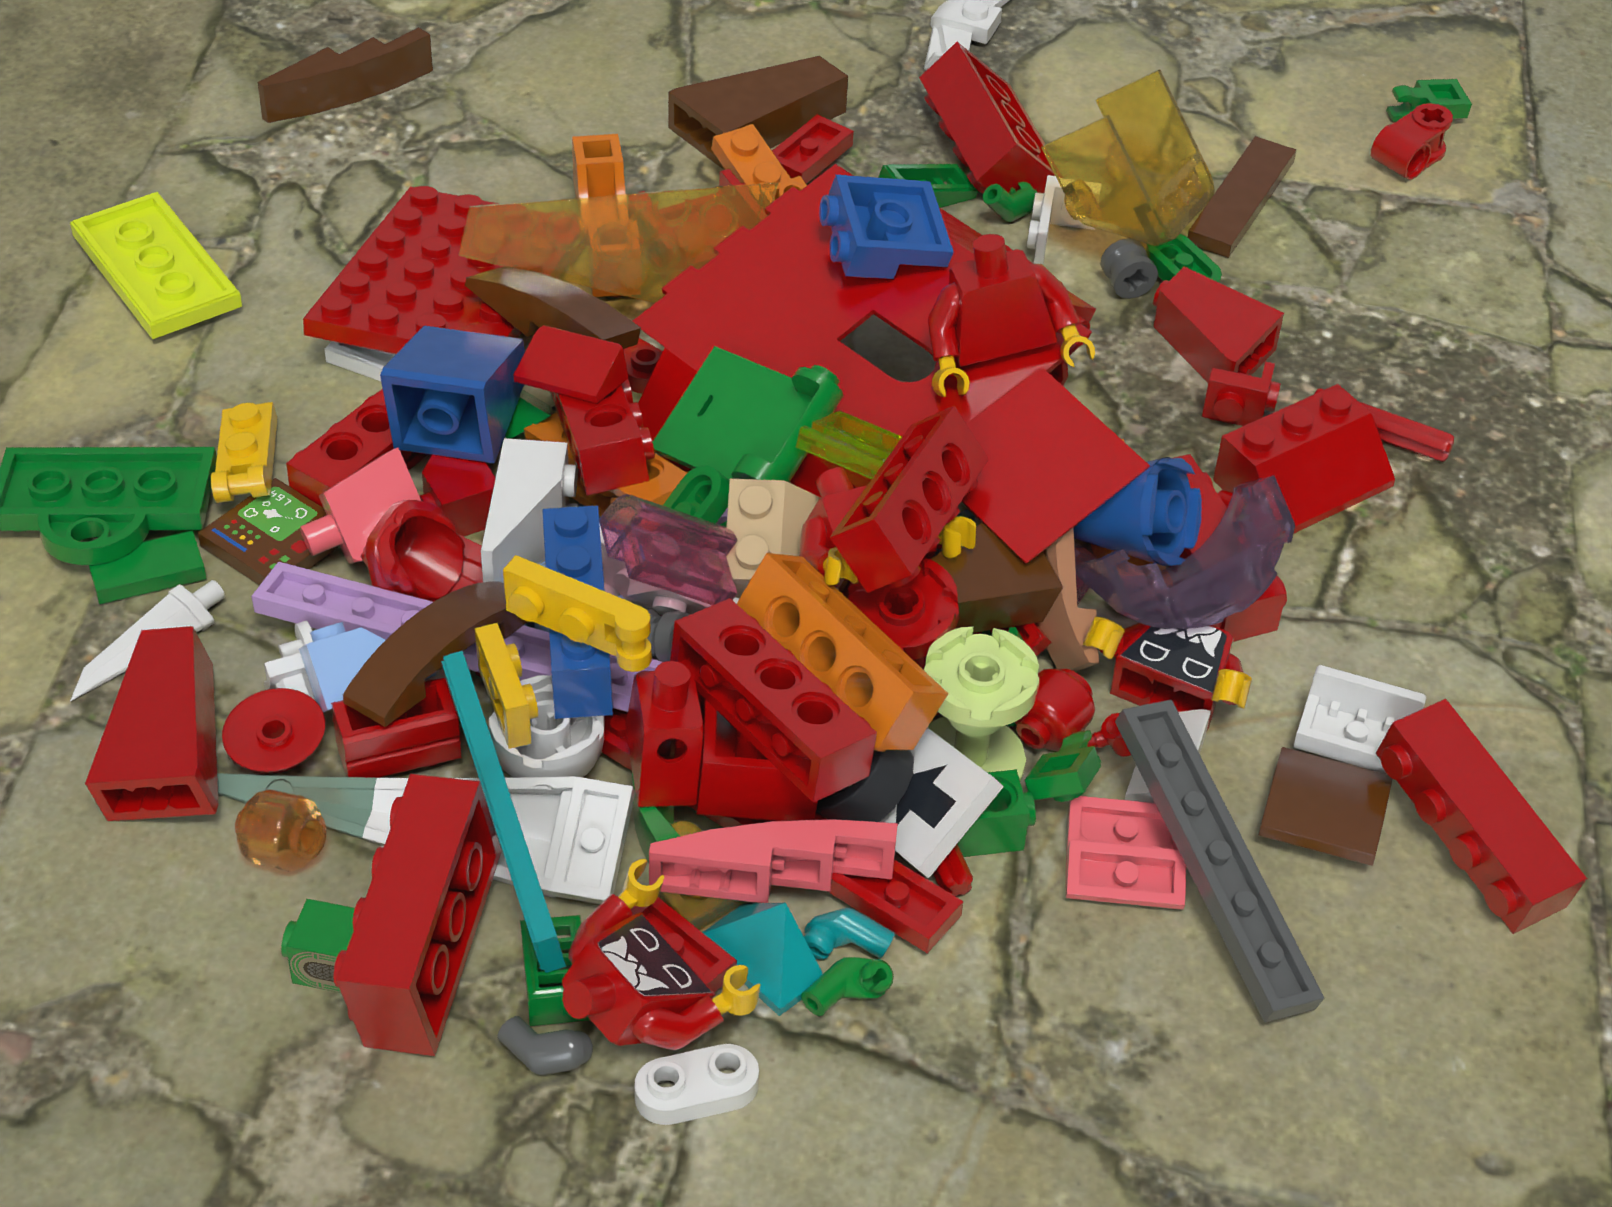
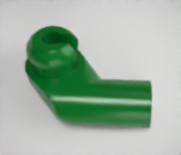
M1018 182L1020 190L1016 192L1011 187L1009 193L1000 185L992 184L983 193V201L1005 221L1013 222L1033 212L1035 193L1037 191L1033 189L1031 184Z
M844 957L835 962L804 990L801 998L810 1012L814 1015L822 1016L841 998L874 999L884 995L893 984V970L887 962L881 959Z

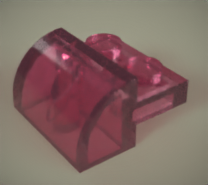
M630 494L622 495L612 502L599 519L608 557L625 562L630 579L710 605L729 598L733 600L737 595L726 557L738 541L731 529Z

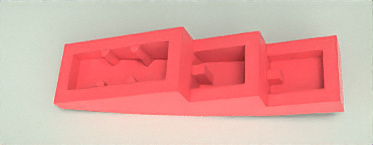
M836 819L772 821L710 829L650 844L649 885L654 884L661 875H664L660 892L768 903L771 885L830 891L833 873L892 879L898 823Z

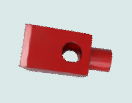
M666 661L659 664L655 671H640L636 673L632 685L625 728L638 807L696 805L703 743V720L695 677L684 664L676 661ZM671 739L669 757H674V759L662 758L657 752L658 747L665 740Z

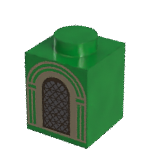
M306 899L298 920H291L287 924L282 938L281 953L283 957H288L293 984L341 993L340 989L334 984V965L339 952L348 948L354 931L353 914L355 908Z

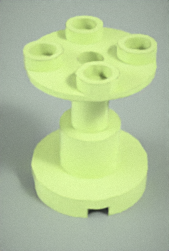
M961 627L951 630L932 643L926 656L924 671L949 693L938 710L944 717L931 722L927 728L984 771L996 772L1017 769L1021 781L1026 765L1023 744L1019 737L1006 725L1021 719L1034 705L1039 687L1037 656L1023 640L1004 630L993 628L992 636L973 634L974 627Z

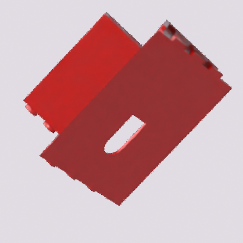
M834 164L801 191L795 187L786 191L764 208L765 214L768 215L750 230L743 225L713 248L716 254L713 259L700 269H696L691 265L661 288L665 296L632 320L641 327L643 332L664 346L662 354L638 402L644 428L648 427L652 442L714 346L791 378L799 367L811 368L813 365L822 366L835 374L839 379L838 386L843 392V398L790 481L791 484L820 498L822 496L815 485V481L822 473L835 467L844 468L854 488L868 485L913 423L952 406L956 407L965 423H967L1040 366L1064 386L1068 378V364L1063 360L1060 352L1064 339L1061 333H1056L1057 343L960 367L957 359H955L956 368L964 371L969 378V389L965 395H959L957 378L953 374H949L944 380L946 397L939 396L932 387V378L940 369L939 362L936 361L934 370L922 380L901 382L890 377L841 343L842 339L874 314L933 356L928 316L942 288L949 285V270L955 264L975 259L973 242L983 235L939 207L954 251L948 267L900 264L894 279L845 276L842 262H833L830 257L829 248L833 233L831 226H822L819 219L821 199L824 195L829 194L835 175L854 176L837 164ZM1067 290L1080 321V324L1076 326L1080 336L1089 339L1092 333L1090 321L1096 308ZM1075 342L1069 349V356L1084 343ZM663 457L665 460L669 461L670 463H672L673 465L677 466L685 472H689L692 470L686 466H683L679 463H676L670 459Z

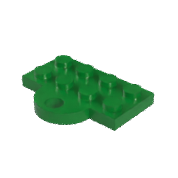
M6 447L0 465V531L23 532L39 530L44 548L54 558L75 565H96L111 562L128 555L142 544L149 530H203L212 490L211 473L215 472L217 456L215 447ZM98 537L93 541L80 542L81 540L86 538Z

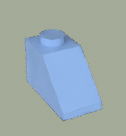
M343 622L310 632L313 642L304 645L299 651L315 700L323 712L332 710L331 703L343 700L342 694L352 679L385 639L362 627L346 632ZM434 672L424 680L436 676V672Z

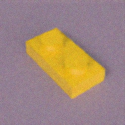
M498 623L475 628L478 668L508 748L532 744L530 719L538 718V706L531 684L521 685L519 677H522V665L517 647L514 643L505 644Z

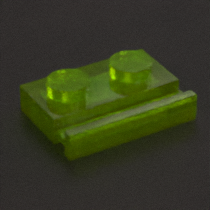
M837 411L814 421L812 428L805 425L800 427L796 447L872 479L902 436L845 412Z

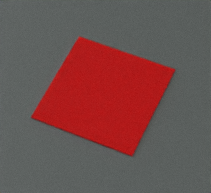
M1040 366L966 423L989 460L976 478L978 485L969 494L964 496L961 502L1027 564L1141 475L1150 465Z

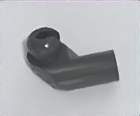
M514 1016L507 1020L501 1026L497 1035L499 1041L533 1073L538 1075L576 1069L580 1065L587 1063L593 1052V1044L590 1037L582 1031L564 1029L538 1034L520 1016Z

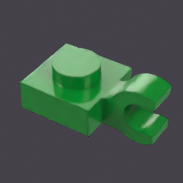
M1457 79L1416 80L1414 88L1400 85L1392 89L1397 102H1402V104L1399 106H1387L1386 111L1391 120L1396 122L1412 112L1417 106L1432 103L1439 104L1450 110L1453 119L1468 118L1472 103Z
M1090 730L1075 732L1064 738L1058 752L1042 754L1025 779L1028 792L1032 793L1034 800L1053 797L1055 801L1064 802L1075 799L1085 793L1087 787L1101 768V760L1097 755L1095 747H1088V742L1092 738Z

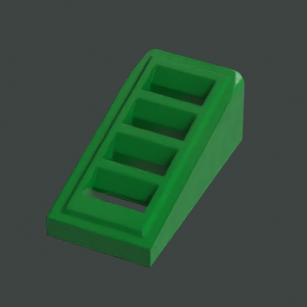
M887 164L882 166L878 178L930 181L940 208L975 199L978 194V190L969 181L958 164Z
M581 916L551 917L557 936L570 935L567 938H558L561 950L570 949L577 930L581 925ZM520 920L529 1025L539 1026L589 1021V1017L577 1019L568 1014L563 1004V986L539 988L540 984L562 982L569 969L554 970L545 973V971L538 972L540 965L525 920ZM563 953L566 966H571L569 953Z

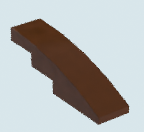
M418 27L387 44L372 37L341 54H338L329 47L318 51L257 82L262 119L267 123L313 115L357 103L398 88L432 72L430 34Z
M507 266L466 277L465 286L526 337L533 336L541 326L545 325L618 343L623 349L638 344L641 331L640 326L606 302L570 283L539 272Z

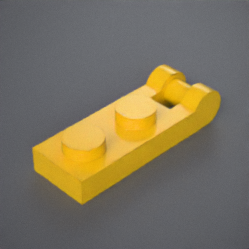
M273 402L261 404L242 403L233 408L222 410L215 472L211 473V487L216 503L234 501L235 495L251 493L253 498L270 495L277 429V415Z
M517 555L503 568L506 611L516 614L525 621L535 622L566 635L575 642H583L616 656L619 667L625 671L639 672L650 665L652 651L651 643L647 639L651 632L650 614L642 606Z

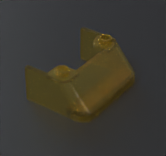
M1158 69L1097 98L1095 101L1103 118L1046 143L1041 147L1065 194L1064 202L1066 209L1074 220H1079L1086 226L1153 246H1159L1175 239L1210 201L1215 192L1210 171L1161 70Z

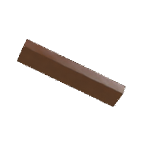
M1255 136L1188 230L1187 237L1198 248L1229 258L1293 165L1297 149Z

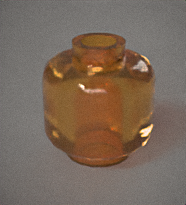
M272 789L257 792L246 802L235 821L237 843L245 859L257 865L293 872L304 868L312 859L320 854L326 840L327 828L320 809L313 800L301 795Z

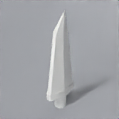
M211 580L194 593L189 592L180 584L170 590L165 598L83 668L70 701L126 672L141 630L193 626L197 633L213 625L215 620L207 610L225 598L221 586L216 581Z

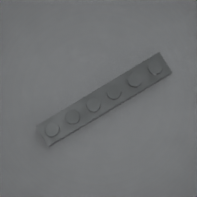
M1167 700L1122 709L1115 723L1264 1023L1315 1010L1325 998L1173 701Z

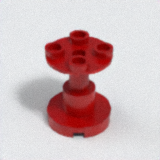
M923 558L918 565L921 569L919 574L909 583L899 588L893 589L890 585H886L867 593L859 581L858 583L851 582L848 587L849 596L847 599L923 670L926 656L932 643L947 632L954 630L959 620L957 586L948 571L931 559Z

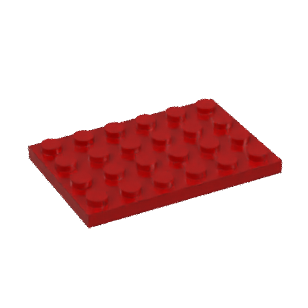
M410 186L304 316V336L397 354L423 326L518 338L522 332L465 286L466 277L507 266L539 272L558 279L583 242L581 219L572 218L569 214L559 211L546 213L526 209L525 206L518 203L499 204L484 201L476 195L464 194L458 196L438 192L435 188L429 186Z

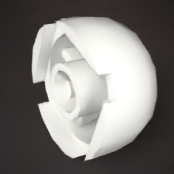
M538 675L521 680V685L530 683L533 688L538 706V718L530 719L532 744L509 749L495 711L490 716L489 732L501 768L513 778L567 776L583 778L593 768L602 753L605 728L604 716L555 719L552 676Z

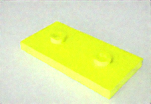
M158 192L70 222L74 238L152 339L242 307L240 292Z

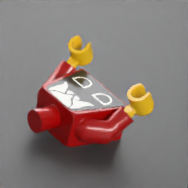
M1198 606L1190 616L1169 608L1161 609L1149 622L1142 621L1124 629L1119 624L1106 618L1095 617L1083 645L1099 648L1100 652L1108 659L1116 658L1110 694L1139 706L1172 700L1178 712L1198 709L1210 710L1207 730L1210 727L1218 700H1222L1228 705L1237 704V707L1245 709L1252 678L1243 672L1240 659L1230 653L1234 638L1230 632L1220 629L1222 619L1212 608Z
M639 859L629 867L623 892L619 896L611 894L579 926L569 950V959L572 965L562 979L564 989L563 1004L568 1014L573 1018L582 1019L589 1017L609 1042L617 1046L645 1043L669 1050H678L724 1022L722 1015L727 1011L740 1016L750 1014L757 1005L761 985L756 984L746 991L737 990L747 981L748 967L745 965L733 966L724 975L722 993L714 997L716 994L642 912L633 915L631 909L634 906L646 907L656 901L664 881V875H661L652 885L646 886L637 882L648 862L646 859Z

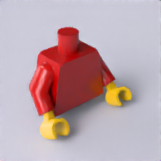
M986 234L974 240L975 259L955 264L949 270V285L942 288L928 316L933 361L939 362L940 369L932 378V387L941 397H946L944 380L949 374H953L957 378L959 395H965L969 389V378L964 371L956 368L955 359H957L960 367L1057 343L1056 333H1061L1064 342L1060 349L1061 357L1070 366L1075 367L1069 357V349L1075 342H1083L1085 344L1087 354L1091 360L1095 356V347L1092 342L1086 337L1080 336L1076 326L1080 324V321L1066 287L1043 264H1030L1023 250L1015 249L1006 252L1005 239L997 234Z
M835 467L822 473L815 481V485L822 498L818 500L802 526L799 556L804 557L824 576L825 584L833 585L848 598L850 583H858L859 580L830 539V536L866 486L854 488L844 468ZM955 517L944 526L938 535L940 538L939 544L928 552L924 558L931 559L937 551L936 549H942L945 557L954 558L961 553V546L968 549L975 548L976 523L966 517Z

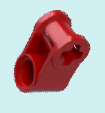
M1428 103L1417 106L1412 112L1395 123L1387 125L1380 131L1371 148L1372 159L1408 180L1416 178L1423 170L1442 160L1445 156L1446 144L1443 140L1445 131L1452 124L1453 115L1451 111L1439 104Z

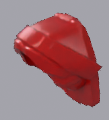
M403 500L392 504L370 533L366 546L361 553V558L369 569L372 586L432 602L460 588L483 582L482 546L459 535L454 522L445 516L441 508L429 502Z

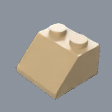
M730 479L723 571L724 592L740 599L766 553L799 556L802 526L820 497L787 481Z

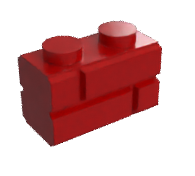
M443 677L425 681L426 698L386 727L343 703V700L331 703L336 743L346 777L381 778L420 767H431L438 763L462 758L458 715L446 679Z

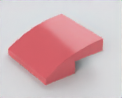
M1079 796L1069 800L1066 846V898L1184 910L1186 864L1155 803Z

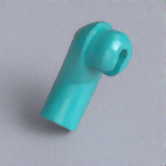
M842 908L815 916L807 923L804 929V938L815 959H825L834 948L851 942L881 959L895 936V933L852 908Z

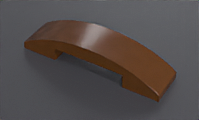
M501 581L476 583L453 591L420 610L377 648L342 694L343 703L386 727L426 698L424 679L443 666L441 662L444 661L443 656L464 651L476 642L475 628L498 623L503 639H506L529 621H525L516 614L506 611L504 583Z

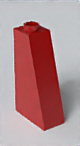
M193 626L141 630L85 782L107 821L210 815L217 812L219 803L213 663Z

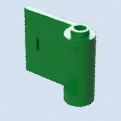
M714 346L652 442L654 453L690 469L702 465H710L728 478L729 481L730 479L782 480L790 483L843 398V392L838 386L839 379L831 371L819 365H813L811 368L799 367L791 378Z

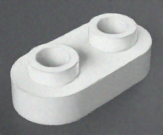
M721 1044L657 1058L646 1063L636 1075L635 1104L639 1113L645 1119L660 1125H672L738 1110L748 1105L757 1094L759 1066L751 1052L734 1044ZM733 1069L736 1071L730 1074H726L720 1072L719 1070ZM667 1081H672L675 1083V1085L671 1087H661L657 1085L659 1083Z

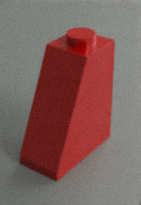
M1183 267L1170 281L1164 280L1155 293L1153 305L1157 309L1153 327L1207 383L1209 382L1212 368L1251 376L1277 349L1284 316L1283 312L1187 267Z

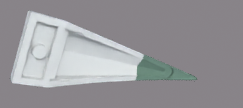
M217 773L219 795L381 845H385L390 831V811L393 801L396 797H402L408 778L311 777ZM576 776L505 778L543 895L552 898L556 896L601 904L611 894H614L635 797L633 786ZM454 778V779L480 781L479 778ZM502 851L493 879L513 885Z

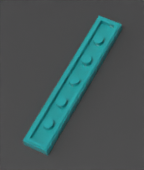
M463 651L443 656L444 661L441 662L540 968L545 970V973L566 967L557 934Z

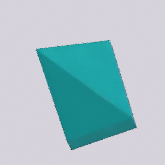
M786 902L743 903L702 932L737 960V965L748 967L747 981L744 984L749 989L756 984H760L759 998L778 1016H781L802 1000V992L823 974Z

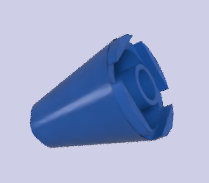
M1165 457L1148 461L1147 463L1150 467L1073 527L1074 539L1162 566L1181 565L1186 559L1179 556L1184 548H1194L1201 525L1202 499L1200 488H1190L1186 475L1195 473L1191 465L1182 458Z

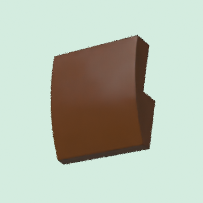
M1282 747L1258 835L1373 866L1387 809L1392 778L1388 774Z

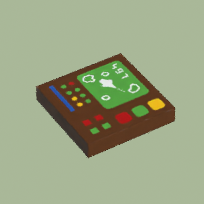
M277 478L272 480L270 495L255 498L250 495L198 532L199 543L202 548L258 585L264 581L278 562L310 569L340 547L338 545L315 556L310 554L302 537L300 526L326 516V512L323 507Z

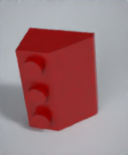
M1336 384L1222 435L1213 481L1222 490L1263 502L1272 529L1271 535L1277 541H1280L1393 487L1395 476L1372 413L1344 388Z

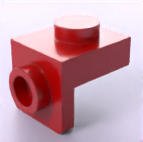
M1265 361L1261 378L1212 368L1202 417L1245 426L1263 418L1265 410L1275 412L1281 383L1272 381L1275 363Z

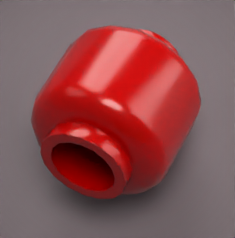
M1043 669L1038 673L1039 687L1034 705L1025 716L1015 721L1017 725L1016 730L1022 741L1032 748L1059 751L1064 738L1075 732L1084 731L1092 721L1095 713L1093 693L1088 682L1075 671L1069 669Z

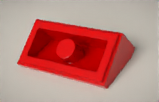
M543 325L534 334L513 376L514 382L597 404L628 379L624 349L620 344Z

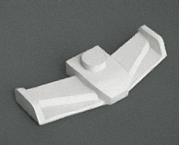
M948 0L940 5L931 17L930 25L932 32L924 66L925 71L957 41L969 51L971 40L987 44L1001 23L1002 8L1000 7L1009 0Z

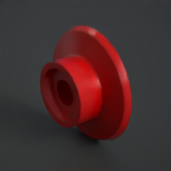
M288 688L260 691L242 700L230 712L223 725V746L233 761L247 769L266 773L285 772L305 761L320 744L325 731L324 713L312 697L301 691Z

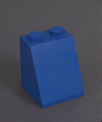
M423 326L383 367L380 374L394 449L399 448V450L495 463L524 384L514 382L513 376L525 353L523 339Z

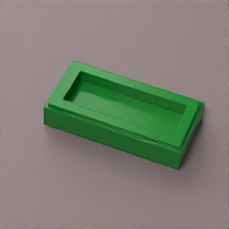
M193 531L145 541L134 551L122 558L103 564L88 565L99 604L207 579L204 563Z

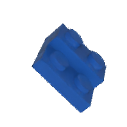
M835 175L829 194L824 195L821 199L819 207L820 223L822 226H831L833 232L830 239V257L833 262H842L845 276L894 279L900 264L948 267L954 251L930 181Z

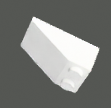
M504 438L481 548L483 582L501 581L504 583L503 568L515 555L534 563L545 559L542 509L579 507L577 503H570V497L576 496L578 468L577 465H568V443Z

